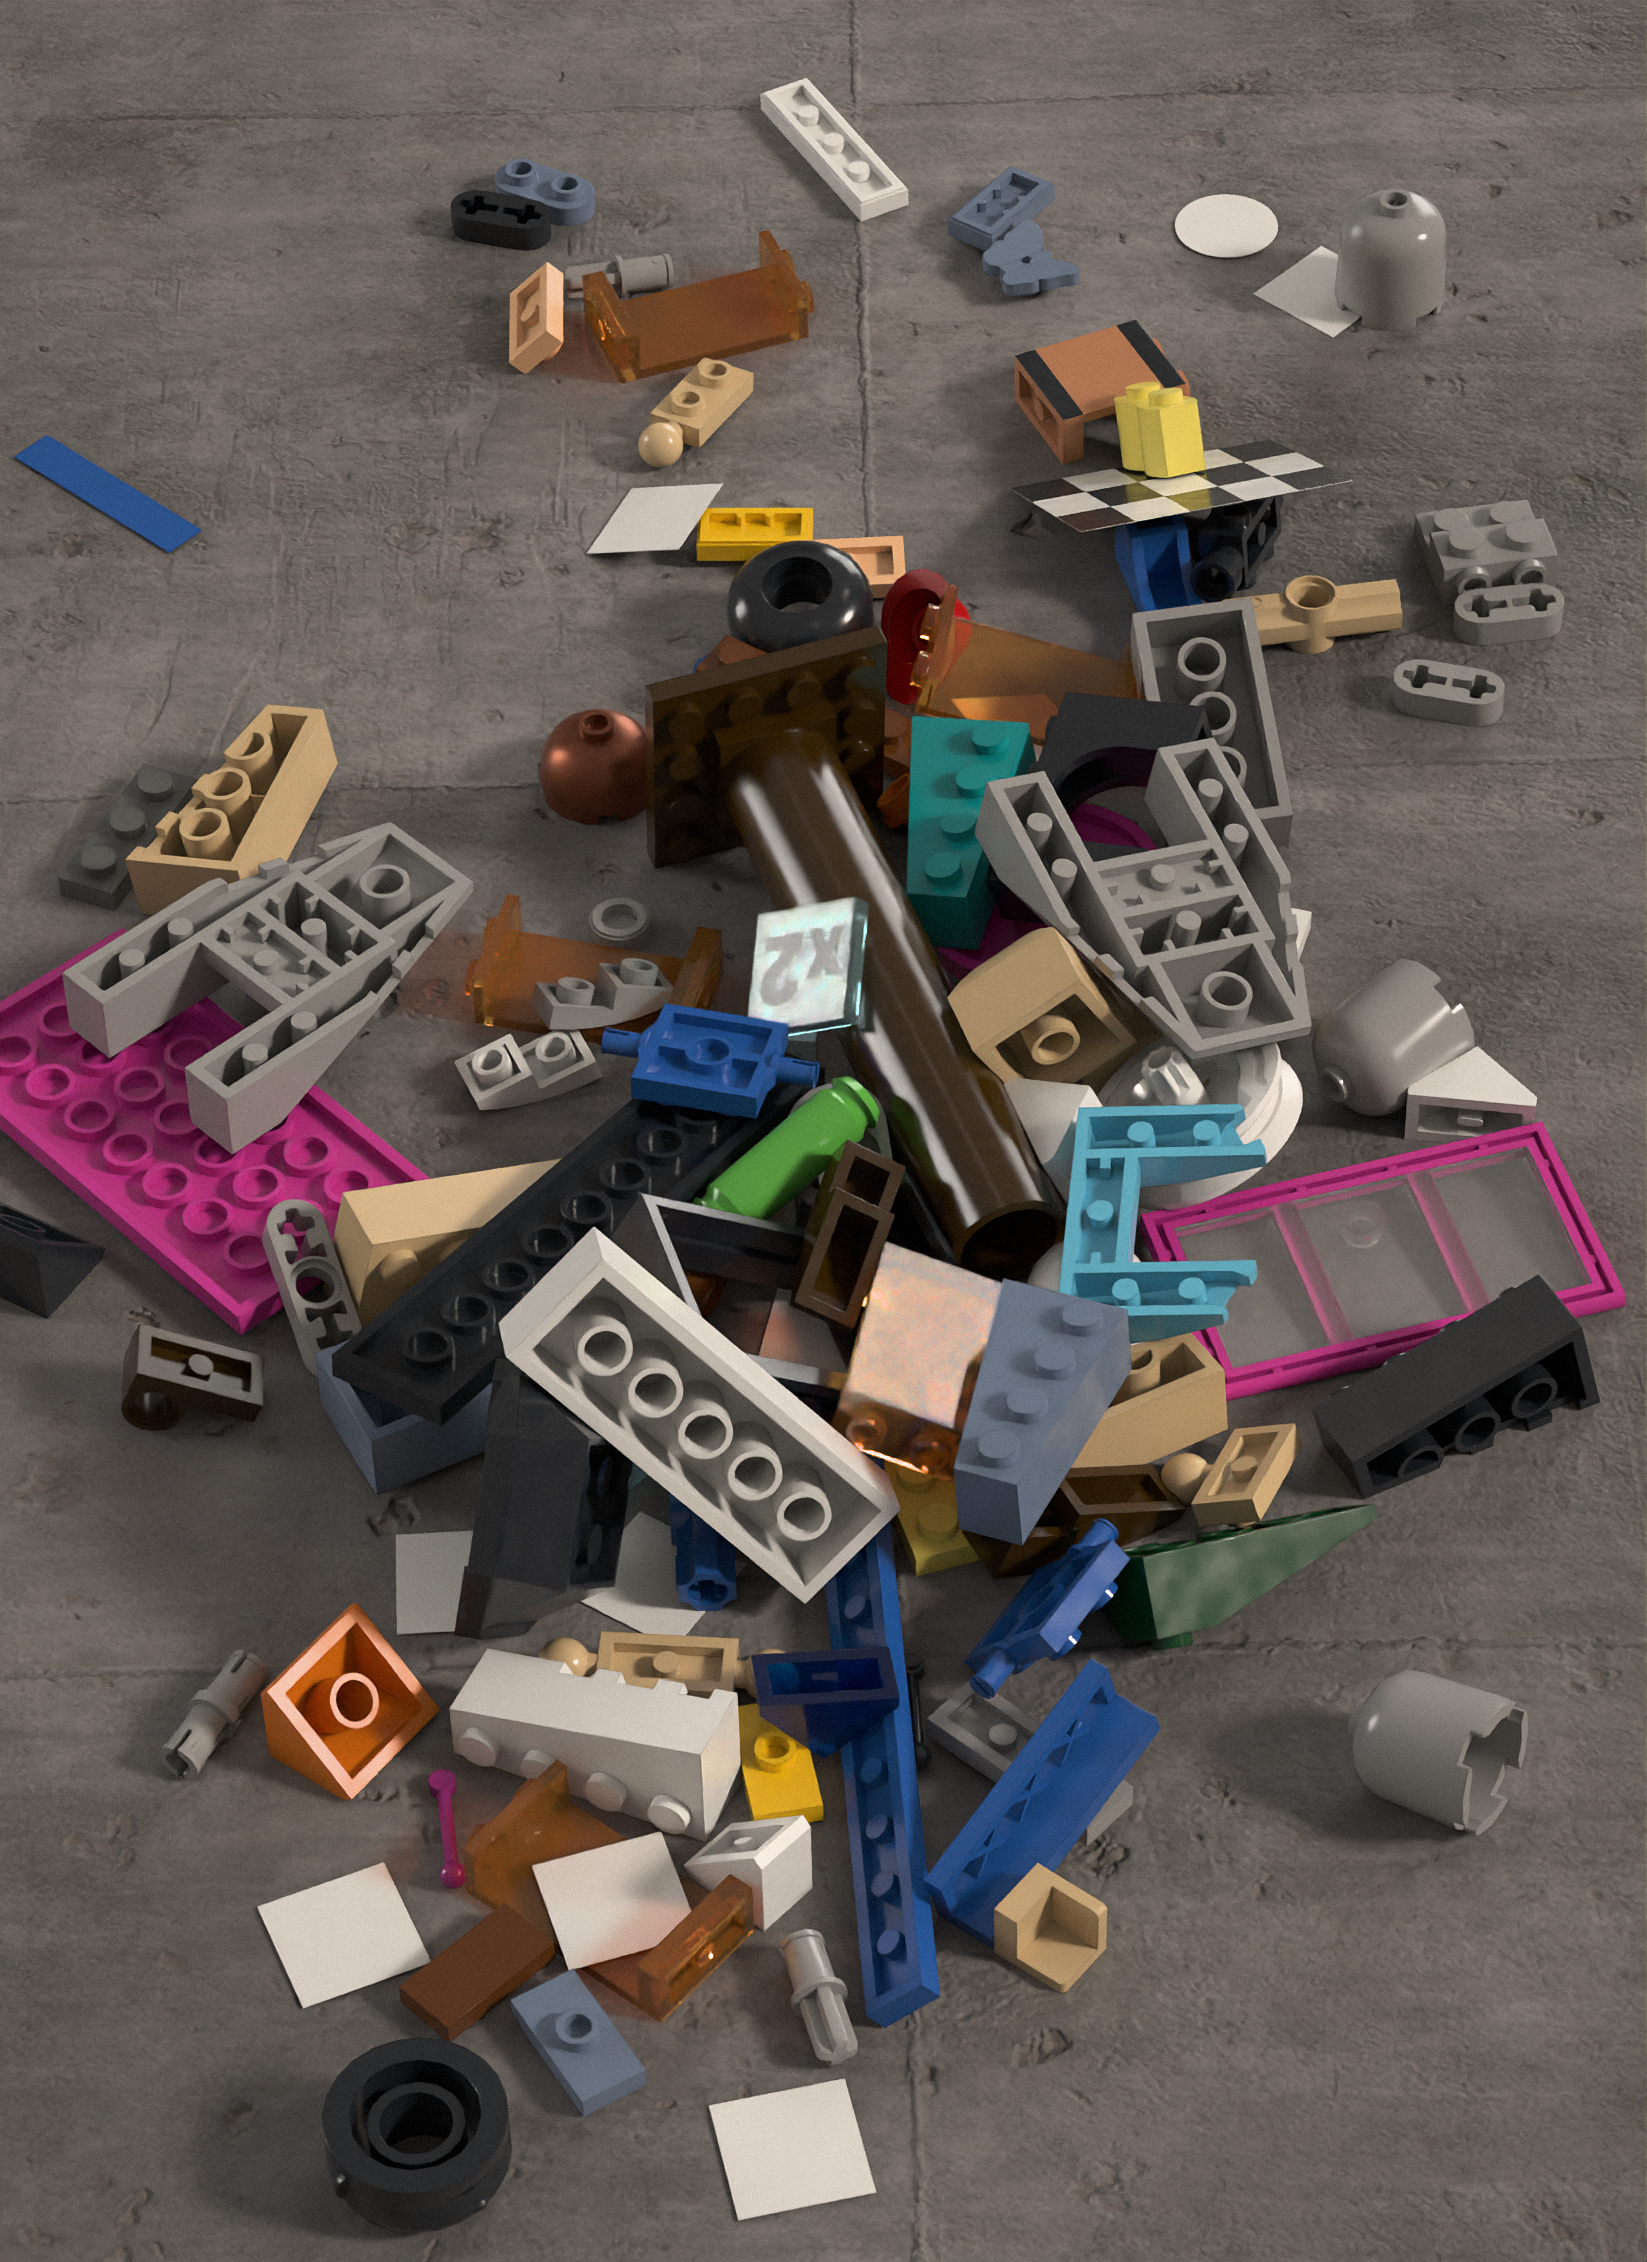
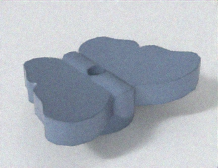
M1023 219L1015 229L1005 234L1004 241H995L983 253L982 267L984 272L990 276L999 277V280L1002 282L1003 292L1009 296L1029 297L1043 291L1074 286L1079 283V267L1066 261L1051 259V251L1048 249L1043 250L1042 230L1031 219Z

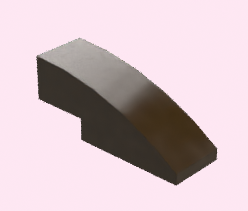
M849 1139L830 1155L800 1249L790 1306L848 1333L854 1329L895 1216L890 1213L906 1166Z
M1153 1464L1070 1468L1023 1545L963 1530L962 1534L994 1579L1033 1574L1037 1568L1060 1559L1067 1554V1550L1073 1544H1077L1095 1519H1105L1115 1526L1119 1536L1114 1542L1121 1548L1180 1520L1186 1509L1177 1496L1164 1485L1160 1473Z

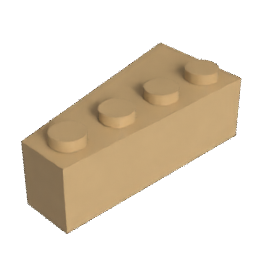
M267 705L225 750L226 762L223 766L209 775L204 773L191 787L193 798L179 814L169 811L155 826L158 834L156 839L147 848L137 846L125 859L142 914L155 915L207 881L220 877L229 884L259 874V864L280 857L287 862L338 764L323 709Z
M561 1159L343 1192L332 1243L362 1329ZM324 1282L323 1290L329 1299L332 1296L328 1284Z
M1191 1332L1162 1340L1130 1345L1132 1370L1071 1468L1145 1465L1227 1430L1224 1369ZM942 1387L924 1392L929 1447L938 1446L954 1480L953 1468L974 1391L950 1396L948 1387Z

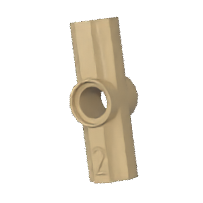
M1306 575L1289 582L1283 593L1250 596L1252 597L1261 646L1286 643L1289 648L1296 652L1317 654L1332 647L1335 637L1391 631L1402 628L1403 613L1396 579L1335 586L1334 583L1326 578ZM1241 597V598L1225 599V600H1223V601L1235 600V599H1242V598H1250V597Z

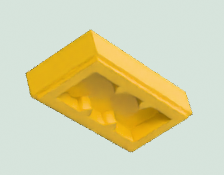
M707 508L697 524V561H748L758 552L776 544L796 540H813V508Z
M797 1696L738 1706L741 1777L752 1821L803 1815L808 1823L824 1820L823 1802Z

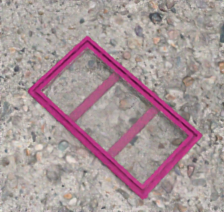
M1542 1121L1226 1194L1186 1208L1175 1210L1162 1209L1144 1213L1140 1217V1230L1154 1262L1256 1260L1257 1278L1251 1287L1239 1286L1227 1302L1225 1307L1228 1310L1229 1318L1226 1323L1191 1332L1224 1369L1226 1402L1383 1365L1392 1356L1406 1353L1435 1336L1448 1323L1464 1319L1491 1303L1504 1290L1513 1286H1519L1538 1274L1541 1275L1575 1318L1622 1308L1626 1305L1625 1291L1615 1274Z

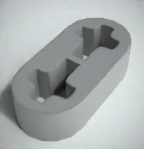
M1527 583L1465 591L1457 597L1454 604L1453 632L1457 638L1472 645H1493L1549 638L1557 634L1562 627L1564 596L1555 587L1544 583Z
M1425 659L1405 661L1398 665L1394 671L1392 702L1402 713L1415 717L1477 727L1491 725L1499 720L1503 714L1505 684L1493 672Z

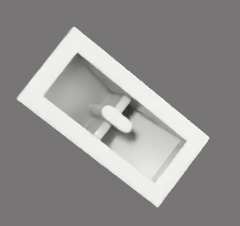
M1477 1046L1408 1087L1404 1139L1451 1143L1535 1123L1537 1097Z
M1013 1078L1003 1084L1042 1166L1068 1204L1078 1107L1103 1106L1092 1088L1088 1085Z
M803 1815L731 1823L683 1866L691 1878L765 1931L813 1888L811 1826Z

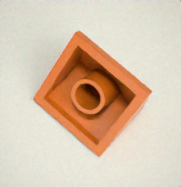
M358 1603L351 1604L261 1692L269 1755L344 1801L352 1800L440 1710Z

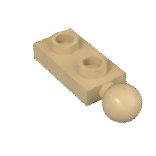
M704 357L650 413V425L642 431L638 440V449L643 460L653 467L664 468L674 464L680 458L683 451V443L700 448L753 392V373L733 367L724 361Z

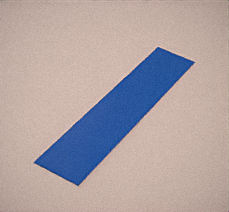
M48 435L14 456L19 461L168 553L202 531L197 526Z

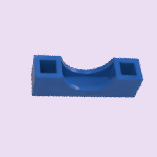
M1181 513L1115 526V558L1138 612L1203 604L1201 599L1194 593L1190 583L1193 569L1189 550L1188 529Z

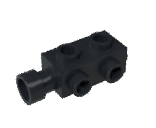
M1282 495L1212 507L1211 513L1203 525L1196 528L1192 541L1193 558L1199 562L1191 573L1190 583L1194 593L1200 599L1207 603L1220 602L1225 599H1231L1235 591L1247 590L1256 584V571L1262 562L1274 556V543L1282 532L1280 510L1283 507Z

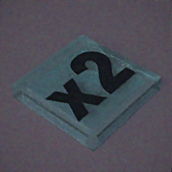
M851 897L758 914L748 1017L789 1023L788 1036L857 1025L869 903L859 898Z

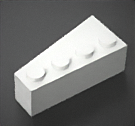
M487 1649L449 1708L454 1753L463 1755L466 1759L479 1766H493L524 1777L538 1787L544 1789L555 1788L586 1799L602 1810L610 1812L619 1811L653 1823L657 1828L669 1834H683L706 1842L742 1781L738 1694L736 1692L715 1689L709 1699L686 1695L688 1692L684 1683L659 1679L654 1689L626 1684L622 1672L598 1668L596 1673L588 1678L574 1675L565 1662Z

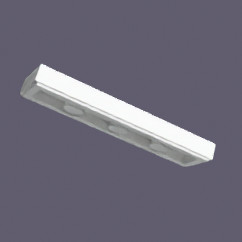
M807 78L760 94L761 110L861 222L909 205L908 189Z

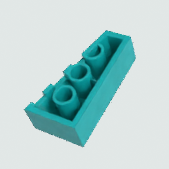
M912 716L906 893L933 947L979 950L996 899L994 893H991L988 887V868L990 862L975 835V829L987 782L1026 775L1031 763L1037 762L1028 723Z

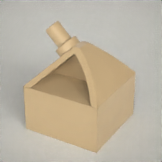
M1054 927L1041 928L1027 933L972 970L947 997L972 1051L1004 1083L1013 1078L1074 1084L1137 1042L1112 989Z

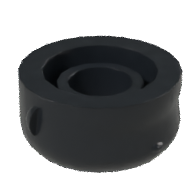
M790 541L773 545L758 552L746 561L737 572L728 593L727 619L730 636L766 653L876 626L873 594L865 573L850 554L825 543ZM798 602H810L819 605L813 610L802 613L781 611L788 605Z
M418 2037L395 2040L374 2047L354 2059L336 2077L326 2095L322 2111V2126L327 2166L333 2180V2189L338 2198H343L355 2213L372 2224L392 2231L409 2233L439 2231L459 2224L487 2206L488 2202L497 2193L508 2172L512 2154L507 2094L498 2074L483 2058L464 2046L442 2039ZM421 2135L440 2137L445 2140L439 2147L419 2154L402 2153L392 2148L393 2145L406 2138Z

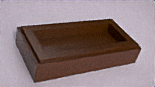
M504 1902L400 1985V2000L445 2040L452 2042L555 1958L554 1942Z

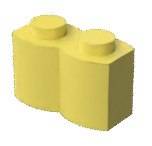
M1142 382L1126 387V395L1114 398L1122 463L1125 469L1145 471L1146 475L1158 478H1170L1206 469L1196 398L1183 396L1182 388L1160 389L1159 382Z

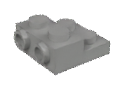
M1527 499L1511 502L1502 501L1495 504L1456 509L1447 508L1440 511L1415 514L1414 532L1441 605L1455 604L1459 595L1473 589L1527 583H1544L1555 587L1558 554L1544 518L1535 519Z

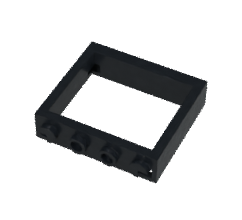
M641 1193L610 1240L701 1316L682 1268L792 1291L798 1257L806 1229ZM874 1275L854 1329L848 1333L828 1324L848 1374L745 1353L850 1443L865 1434L881 1445L883 1451L898 1453L926 1416L924 1390Z

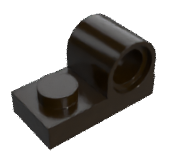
M139 1323L130 1340V1345L125 1352L123 1360L122 1415L132 1426L151 1431L164 1430L176 1425L183 1418L189 1406L254 1422L263 1407L264 1356Z

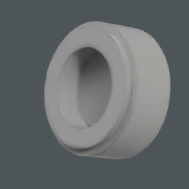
M612 898L603 901L595 906L590 913V940L595 948L609 955L624 956L636 953L643 949L651 938L650 913L642 903L633 899Z

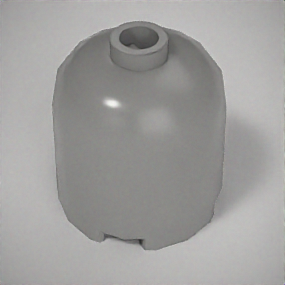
M1385 189L1364 195L1348 209L1340 234L1335 297L1338 307L1342 311H1345L1347 307L1350 311L1362 316L1363 326L1385 331L1408 330L1416 327V318L1427 315L1431 311L1433 315L1441 312L1446 292L1447 234L1442 213L1430 200L1413 191Z
M1400 958L1390 966L1377 972L1324 1016L1315 1031L1312 1041V1052L1318 1071L1319 1085L1329 1098L1336 1102H1341L1358 1114L1371 1117L1385 1116L1407 1105L1408 1087L1475 1048L1474 1031L1464 1007L1460 1003L1452 1008L1449 1007L1443 996L1434 988L1441 981L1435 972L1417 961Z
M1412 1670L1393 1673L1376 1686L1367 1699H1360L1351 1712L1347 1733L1353 1739L1354 1769L1366 1789L1378 1797L1454 1829L1480 1835L1492 1826L1508 1801V1797L1497 1794L1507 1766L1518 1769L1522 1766L1528 1738V1714L1526 1710L1515 1707L1516 1701L1510 1700V1698L1440 1676Z

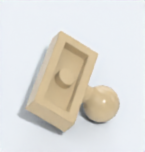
M1295 1423L1237 1428L1233 1430L1214 1464H1208L1198 1455L1182 1453L1169 1459L1163 1466L1160 1475L1164 1485L1177 1496L1183 1506H1192L1199 1527L1225 1524L1233 1528L1245 1527L1262 1520L1303 1444Z

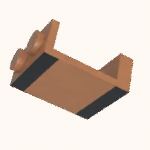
M1137 320L1015 355V401L1062 464L1083 459L1084 423L1116 414L1114 398L1126 395L1127 386L1142 382H1159L1160 389L1182 388L1183 396L1191 397L1189 383L1181 370H1175L1165 357L1159 341L1156 338L1151 339Z

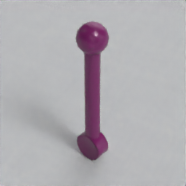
M438 1769L430 1774L428 1786L430 1794L437 1798L445 1862L441 1867L439 1878L445 1887L457 1889L466 1882L467 1871L464 1865L459 1863L451 1801V1796L455 1794L457 1789L456 1777L450 1770Z

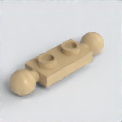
M601 1631L598 1653L588 1652L575 1639L560 1637L546 1643L537 1656L538 1658L565 1662L573 1674L589 1678L592 1674L596 1673L598 1668L622 1672L626 1684L654 1689L659 1679L684 1683L688 1692L686 1695L706 1699L710 1698L715 1689L735 1692L736 1688L746 1689L759 1702L784 1699L794 1692L798 1682V1670L795 1662L787 1653L779 1649H763L754 1653L748 1661H740L739 1638Z

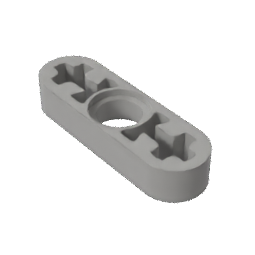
M290 1199L278 1203L270 1211L263 1231L262 1242L303 1362L307 1369L318 1377L315 1353L325 1350L321 1349L326 1335L323 1322L332 1317L329 1331L336 1345L350 1340L362 1329L322 1214L315 1206L306 1201ZM285 1223H292L294 1229L298 1232L306 1231L301 1248L304 1258L296 1262L298 1248L291 1234L281 1235ZM310 1276L320 1278L328 1284L332 1296L321 1303L308 1302L298 1294L296 1290L297 1281Z

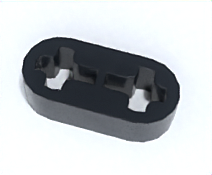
M472 190L457 195L451 202L452 229L454 234L460 239L525 251L539 249L545 246L551 239L550 211L548 206L540 201L488 191Z

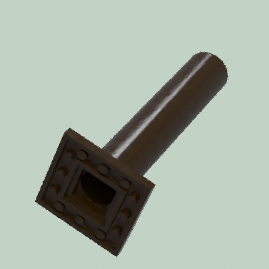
M877 625L645 685L647 853L654 868L689 862L699 857L736 847H746L787 934L804 931L803 940L797 955L806 974H808L816 957V951L809 930L822 928L827 943L833 926L847 924L834 950L842 974L828 976L824 964L819 977L809 980L858 1082L868 1089L881 1103L887 1119L891 1151L897 1163L911 1170L956 1257V1279L964 1285L987 1288L1002 1285L1003 1279L1016 1281L1030 1275L1035 1263L1053 1245L1064 1241L1067 1213L999 1077L972 1051L947 998L954 990V987L867 815L868 812L879 810L877 802L883 794L887 640L881 628Z

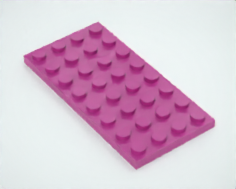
M122 927L0 1001V1129L238 1334L242 1335L284 1307L262 1242L265 1224L274 1206L290 1199H299L312 1204L322 1214L333 1242L343 1192L430 1178L315 1084L280 1124L233 1155L191 1122L185 1067L245 1029L242 1024L207 996L111 1058L107 1057L70 1028L62 972L128 932ZM285 1223L281 1235L291 1234L298 1248L296 1262L304 1258L301 1248L306 1231L298 1232L294 1229L292 1223ZM312 1276L304 1277L297 1281L296 1290L302 1296L323 1282V1280Z

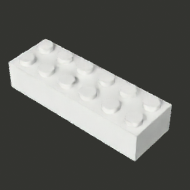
M595 1227L498 1323L505 1355L511 1362L804 1604L901 1510L889 1475Z

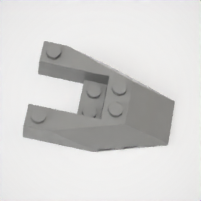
M1214 737L1157 749L1144 800L1170 847L1097 862L1092 861L1045 771L987 782L975 835L998 879L1048 927H1054L1130 1007L1192 1060L1309 1035L1312 1025L1303 964L1299 965L1296 945L1298 925L1296 914L1292 915L1289 895L1291 886L1290 872Z
M391 822L318 845V855L291 864L281 857L259 864V874L228 884L220 877L207 881L62 972L70 1028L107 1057L111 1058L230 981L269 1010V1014L185 1067L191 1122L233 1155L286 1118L376 1012L474 891L473 881Z

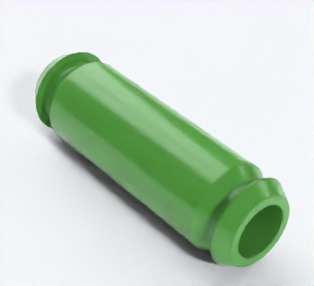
M849 1076L833 1078L831 1081L833 1088L821 1089L709 1184L703 1199L694 1197L692 1204L768 1221L825 1172L830 1155L847 1139L858 1143L863 1139L866 1127L871 1129L876 1127L880 1115L876 1102L855 1079Z

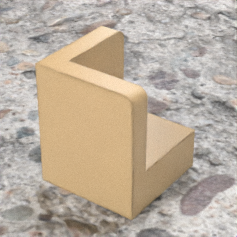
M1039 1863L994 1908V1953L1059 1993L1068 1991L1106 1949V1905Z

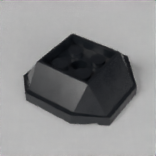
M496 1359L486 1421V1428L489 1429L468 1566H464L454 1631L455 1636L477 1640L527 1634L540 1618L615 1587L634 1463L509 1359Z

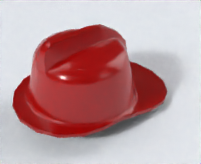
M925 568L910 570L899 577L888 591L881 610V630L887 640L886 690L893 700L904 705L920 704L932 697L944 684L956 661L960 659L967 649L971 637V619L967 608L957 597L952 595L950 586L940 574Z

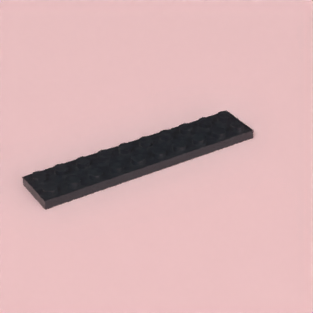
M785 1052L783 1057L804 1060L788 1052ZM821 1066L816 1088L825 1085V1068ZM778 1082L777 1085L767 1092L756 1119L743 1116H725L718 1112L683 1106H665L657 1102L633 1098L332 1354L333 1376L442 1427L493 1382L496 1359H508L505 1355L498 1323L593 1227L610 1239L641 1193L692 1204L694 1197H703L709 1184L788 1118L795 1103L812 1089L810 1087Z

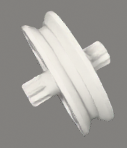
M1162 1036L1126 1061L1103 1086L1097 1098L1103 1107L1241 1104L1246 1120L1235 1127V1130L1244 1145L1261 1139L1265 1146L1267 1164L1278 1153L1293 1132L1301 1113L1303 1092L1297 1075L1290 1065L1281 1059L1280 1050L1276 1042L1192 1060L1167 1037ZM1210 1077V1084L1204 1087V1082ZM1263 1167L1197 1181L1140 1188L1138 1207L1150 1210H1175L1194 1206L1232 1190Z

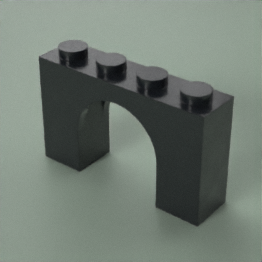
M1066 692L1057 715H1052L1048 720L1045 731V744L1037 762L1031 763L1027 774L1045 771L1070 817L1083 802L1101 792L1127 786L1147 787L1158 748L1213 738L1204 706ZM1082 840L1093 862L1149 851L1148 848ZM989 863L988 887L990 892L994 893L1002 919L1045 924L998 879L991 863Z

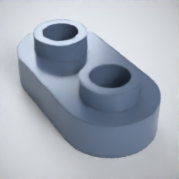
M523 158L508 162L498 169L495 174L496 193L533 199L544 203L549 208L552 224L576 226L590 220L595 213L594 187L589 181L577 175L568 174Z

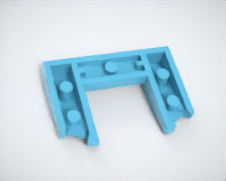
M1241 1104L1078 1107L1059 1292L1127 1309L1130 1344L1162 1340L1225 1324L1229 1318L1225 1305L1239 1286L1251 1287L1257 1278L1256 1260L1133 1262L1140 1188L1197 1181L1266 1166L1267 1156L1261 1139L1244 1145L1235 1130V1127L1246 1120Z

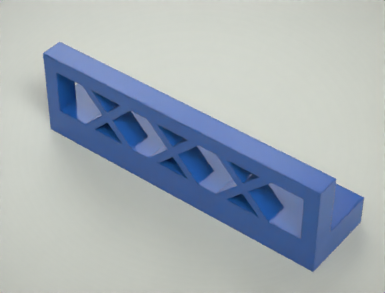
M1093 1659L1088 1661L924 1879L937 1914L993 1950L994 1908L1037 1863L1052 1872L1057 1869L1160 1730L1157 1718L1116 1693L1107 1667Z

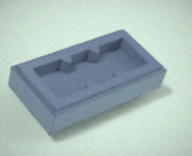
M1009 166L948 219V235L986 251L995 241H1004L1005 234L1015 229L1023 219L1032 220L1054 201L1055 184L1016 167Z
M574 1969L510 2000L513 2018L583 2117L647 2085L646 2069Z

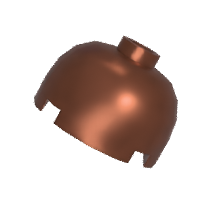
M589 709L572 714L559 722L542 747L540 784L544 790V799L548 807L564 819L585 825H600L599 816H610L619 813V822L631 819L647 809L646 737L643 726L629 715L610 709Z

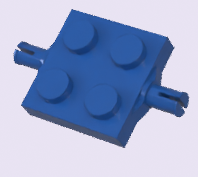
M668 1003L664 1004L657 1021L646 1031H643L642 1034L606 1027L601 1042L602 1054L638 1059V1063L631 1076V1098L653 1101L665 1106H683L713 1111L731 1117L743 1116L756 1119L767 1092L777 1085L778 1082L815 1089L820 1070V1064L817 1061L811 1062L783 1057L788 1046L789 1023Z
M1102 1518L1095 1519L1077 1544H1073L1067 1550L1066 1555L1052 1563L1037 1568L967 1656L964 1662L975 1672L974 1676H971L969 1679V1684L978 1695L986 1699L993 1698L1011 1673L1017 1675L1035 1661L1048 1657L1050 1661H1055L1065 1655L1078 1642L1082 1633L1077 1627L1087 1614L1097 1611L1113 1597L1118 1589L1114 1579L1130 1560L1114 1542L1118 1539L1119 1534L1112 1523Z

